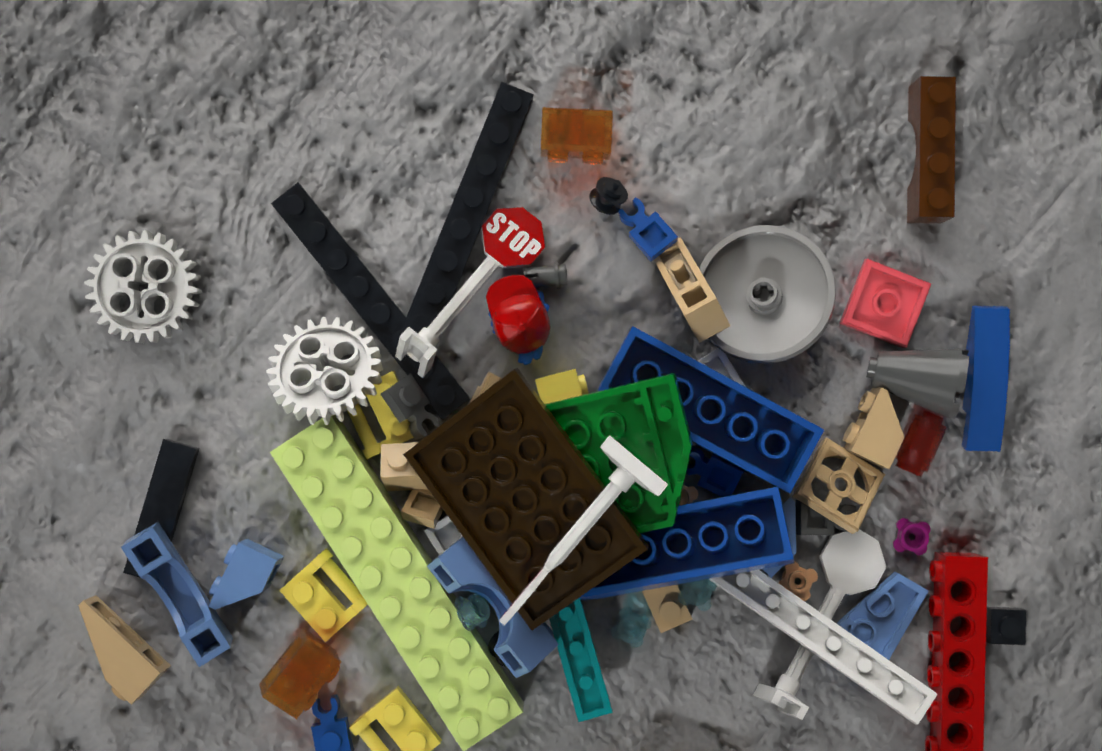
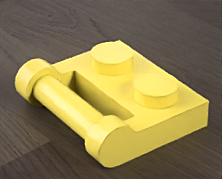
M395 371L381 376L382 383L373 384L377 392L376 396L365 395L386 436L385 440L377 443L358 403L355 405L357 415L354 416L347 410L365 448L362 452L366 460L381 454V444L404 443L414 438L410 432V422L408 419L399 423L381 396L383 391L399 381Z
M327 548L279 590L325 642L368 605L354 583L331 559L333 555ZM321 568L353 604L346 609L315 574L316 571Z
M399 686L349 726L354 736L359 735L371 751H390L370 727V724L376 719L402 751H432L442 741L440 736Z

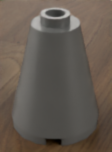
M969 350L879 351L877 358L870 357L866 377L873 378L872 386L882 387L888 390V393L944 417L955 419L960 404L955 403V400L964 392L969 365V356H967Z

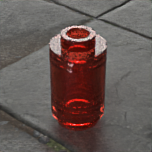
M925 410L921 416L914 414V418L910 422L904 436L905 438L895 459H898L896 467L922 477L924 471H929V467L946 433L945 431L948 429V427L942 425L944 418Z

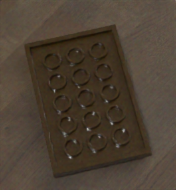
M518 368L512 370L403 454L511 603L516 600L544 567L552 550L606 487ZM616 500L603 513L567 558L548 573L518 610V613L532 631L648 550L649 544Z

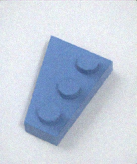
M894 571L836 624L889 660L926 597L928 590Z

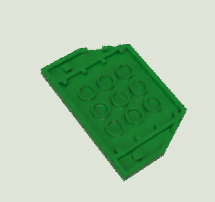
M675 373L545 404L605 486L610 483L608 478L617 469V466L600 448L609 435L668 484L663 492L657 496L634 482L626 493L622 491L615 499L640 533L674 526L693 446Z

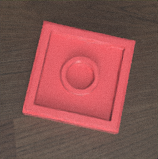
M865 259L839 324L903 349L907 348L931 283L870 259Z

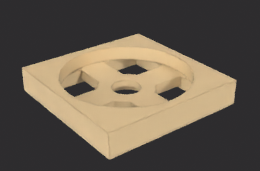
M826 437L821 441L793 497L854 534L858 532L885 474ZM840 458L844 460L840 470L835 472L822 464L823 459ZM856 470L859 471L863 478L865 490L856 485L853 477ZM814 477L827 484L829 492L824 501L813 494L811 483ZM837 478L845 481L846 489L844 491H840L835 487V480ZM846 497L860 505L856 512L849 515H844L837 510L842 499Z

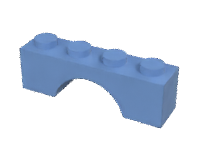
M159 522L126 540L121 549L140 578L146 580L154 588L166 605L177 626L180 639L197 665L201 667L231 648L233 636L216 610L208 607L210 604L209 599Z
M464 537L458 539L427 565L428 569L448 594L458 591H470L484 597L494 608L498 621L512 605ZM517 611L505 626L499 621V636L494 651L515 678L531 672L559 644L553 638V632L545 622L532 631Z

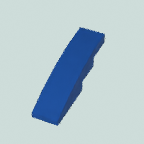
M972 306L966 350H969L967 354L969 356V365L962 409L966 412L962 446L966 451L1001 452L1009 378L1010 309L1005 306Z

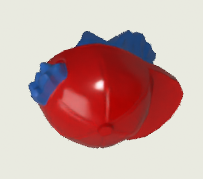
M524 275L505 276L495 281L488 288L486 295L489 309L488 315L492 319V331L496 334L503 347L519 355V363L528 365L533 359L538 360L541 358L543 346L549 337L551 329L548 315L549 305L544 302L543 292H537L532 281Z

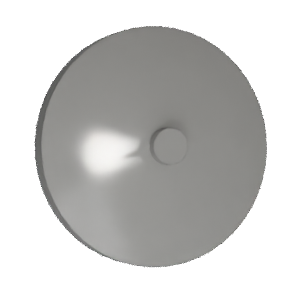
M759 225L739 230L717 243L706 255L699 267L731 325L710 337L709 340L721 351L738 360L749 363L769 364L793 358L807 350L820 338L832 318L836 300L832 268L820 248L809 238L797 231L773 225Z

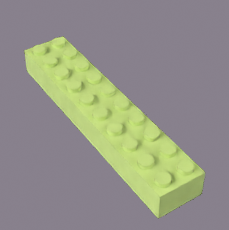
M332 415L329 424L325 425L323 418H321L314 425H310L270 451L277 465L462 751L467 750L523 713L524 701L496 661V658L490 654L487 644L454 593L448 594L428 569L427 565L432 562L430 556L408 522L402 519L397 505L386 491L343 422H340L336 415Z

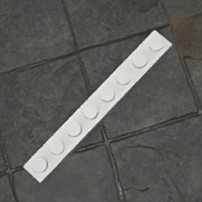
M760 570L709 579L915 725L920 723L938 695Z

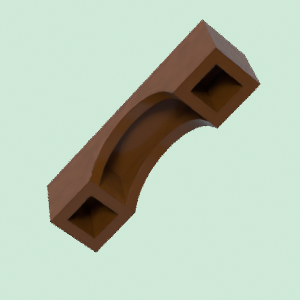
M920 76L908 87V121L912 124L915 132L916 156L913 176L907 188V223L941 224L955 217L956 77Z

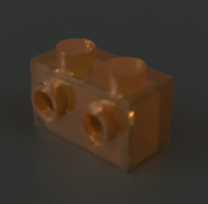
M542 107L541 157H547V161L554 163H566L568 158H582V163L602 164L603 159L609 160L612 144L613 111Z
M303 628L259 683L262 697L297 719L303 710L308 711L317 699L318 691L325 682H331L337 675L341 663L337 651Z

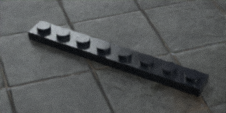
M501 81L398 337L408 327L416 333H419L423 327L427 328L454 297L534 94Z
M297 182L274 200L271 204L404 372L407 375L412 374L430 401V405L442 420L470 399L469 395L437 355H435L431 369L423 378L417 374L420 366L419 362L414 361L408 354L401 361L395 357L399 341L398 336L406 316L302 185Z

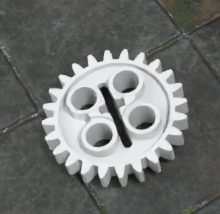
M143 230L141 238L136 232L129 231L128 241L116 235V247L104 243L103 247L107 254L105 256L94 254L93 256L100 263L99 266L87 268L89 272L95 275L94 279L84 281L85 285L94 287V292L87 294L85 299L96 301L97 304L89 311L95 314L102 313L97 323L104 326L110 324L108 333L117 335L121 332V340L130 341L134 335L135 343L142 344L145 342L146 335L149 341L154 343L158 342L159 333L164 338H171L170 327L182 331L184 328L180 319H193L192 315L187 311L188 307H199V304L191 299L192 295L202 293L201 289L193 287V282L201 279V275L190 273V270L197 263L192 260L184 261L189 251L184 248L176 251L178 241L170 239L166 242V235L157 233L153 239L152 232ZM147 256L148 260L144 265L143 258ZM131 260L133 271L129 276L124 277L122 267L125 262ZM166 262L168 273L163 279L159 280L156 275L157 267ZM148 283V290L139 291V285ZM128 295L131 301L130 307L122 312L119 305L120 300L123 296ZM159 297H163L166 303L165 309L162 313L156 314L154 302ZM143 310L144 316L140 318L139 313Z
M322 317L318 326H315L310 319L307 322L308 329L303 330L296 325L294 328L297 335L294 337L288 334L283 335L286 342L285 346L275 344L274 348L278 356L268 358L273 367L266 370L271 380L268 382V386L272 393H274L273 396L277 404H282L286 414L293 411L298 421L307 414V418L312 425H314L318 416H322L325 425L329 424L332 415H336L337 419L343 422V412L348 410L355 416L357 415L355 409L357 403L365 407L368 406L366 394L376 396L377 392L373 384L382 383L379 373L383 370L380 360L381 354L379 348L375 347L374 338L372 336L367 337L364 327L356 330L351 320L342 327L339 317L335 318L332 325H328L326 318ZM318 350L315 354L307 355L310 351ZM345 355H353L349 359L341 360ZM310 380L306 385L298 386L300 382ZM344 385L338 391H331L335 386Z

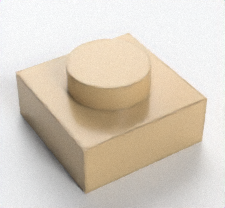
M428 489L411 490L401 510L403 520L435 529L443 509Z

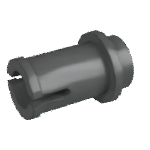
M555 262L553 266L524 267V276L526 275L532 281L535 288L556 286L557 289H561V285H568L566 264L559 265V262Z

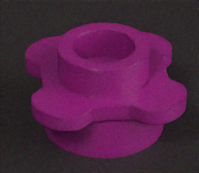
M907 518L899 519L896 522L898 532L897 538L893 541L894 549L898 552L912 551L919 556L925 554L928 549L927 545L931 531L929 524L924 521L913 523ZM911 533L915 536L913 540L909 539Z

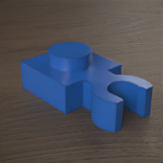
M635 197L632 203L638 212L633 216H629L621 208L618 211L619 218L624 225L634 227L629 232L630 239L648 260L652 262L678 241V236L656 211L647 217L643 202Z
M692 446L690 456L695 459L696 463H688L686 474L700 475L701 478L697 485L720 497L731 496L744 470L714 453L711 459H708L699 447Z
M338 695L331 696L330 703L332 708L330 710H324L320 705V699L315 698L312 702V712L315 717L320 719L319 723H314L311 726L315 751H354L348 717L337 718V712L340 708Z

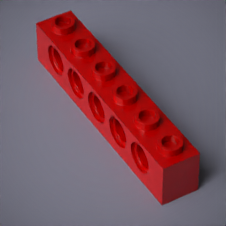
M935 552L934 560L931 561L929 567L930 579L934 582V593L930 596L928 604L930 616L933 617V630H930L928 633V648L932 652V666L929 665L927 668V682L931 690L938 695L926 712L927 720L930 722V736H926L925 751H983L988 557L977 553ZM957 581H961V593L957 597H952V585ZM960 616V628L955 632H951V621L955 617ZM955 652H960L961 658L956 666L950 667L949 659L951 655ZM959 687L960 694L958 698L949 702V692ZM954 723H959L957 733L948 737V728Z

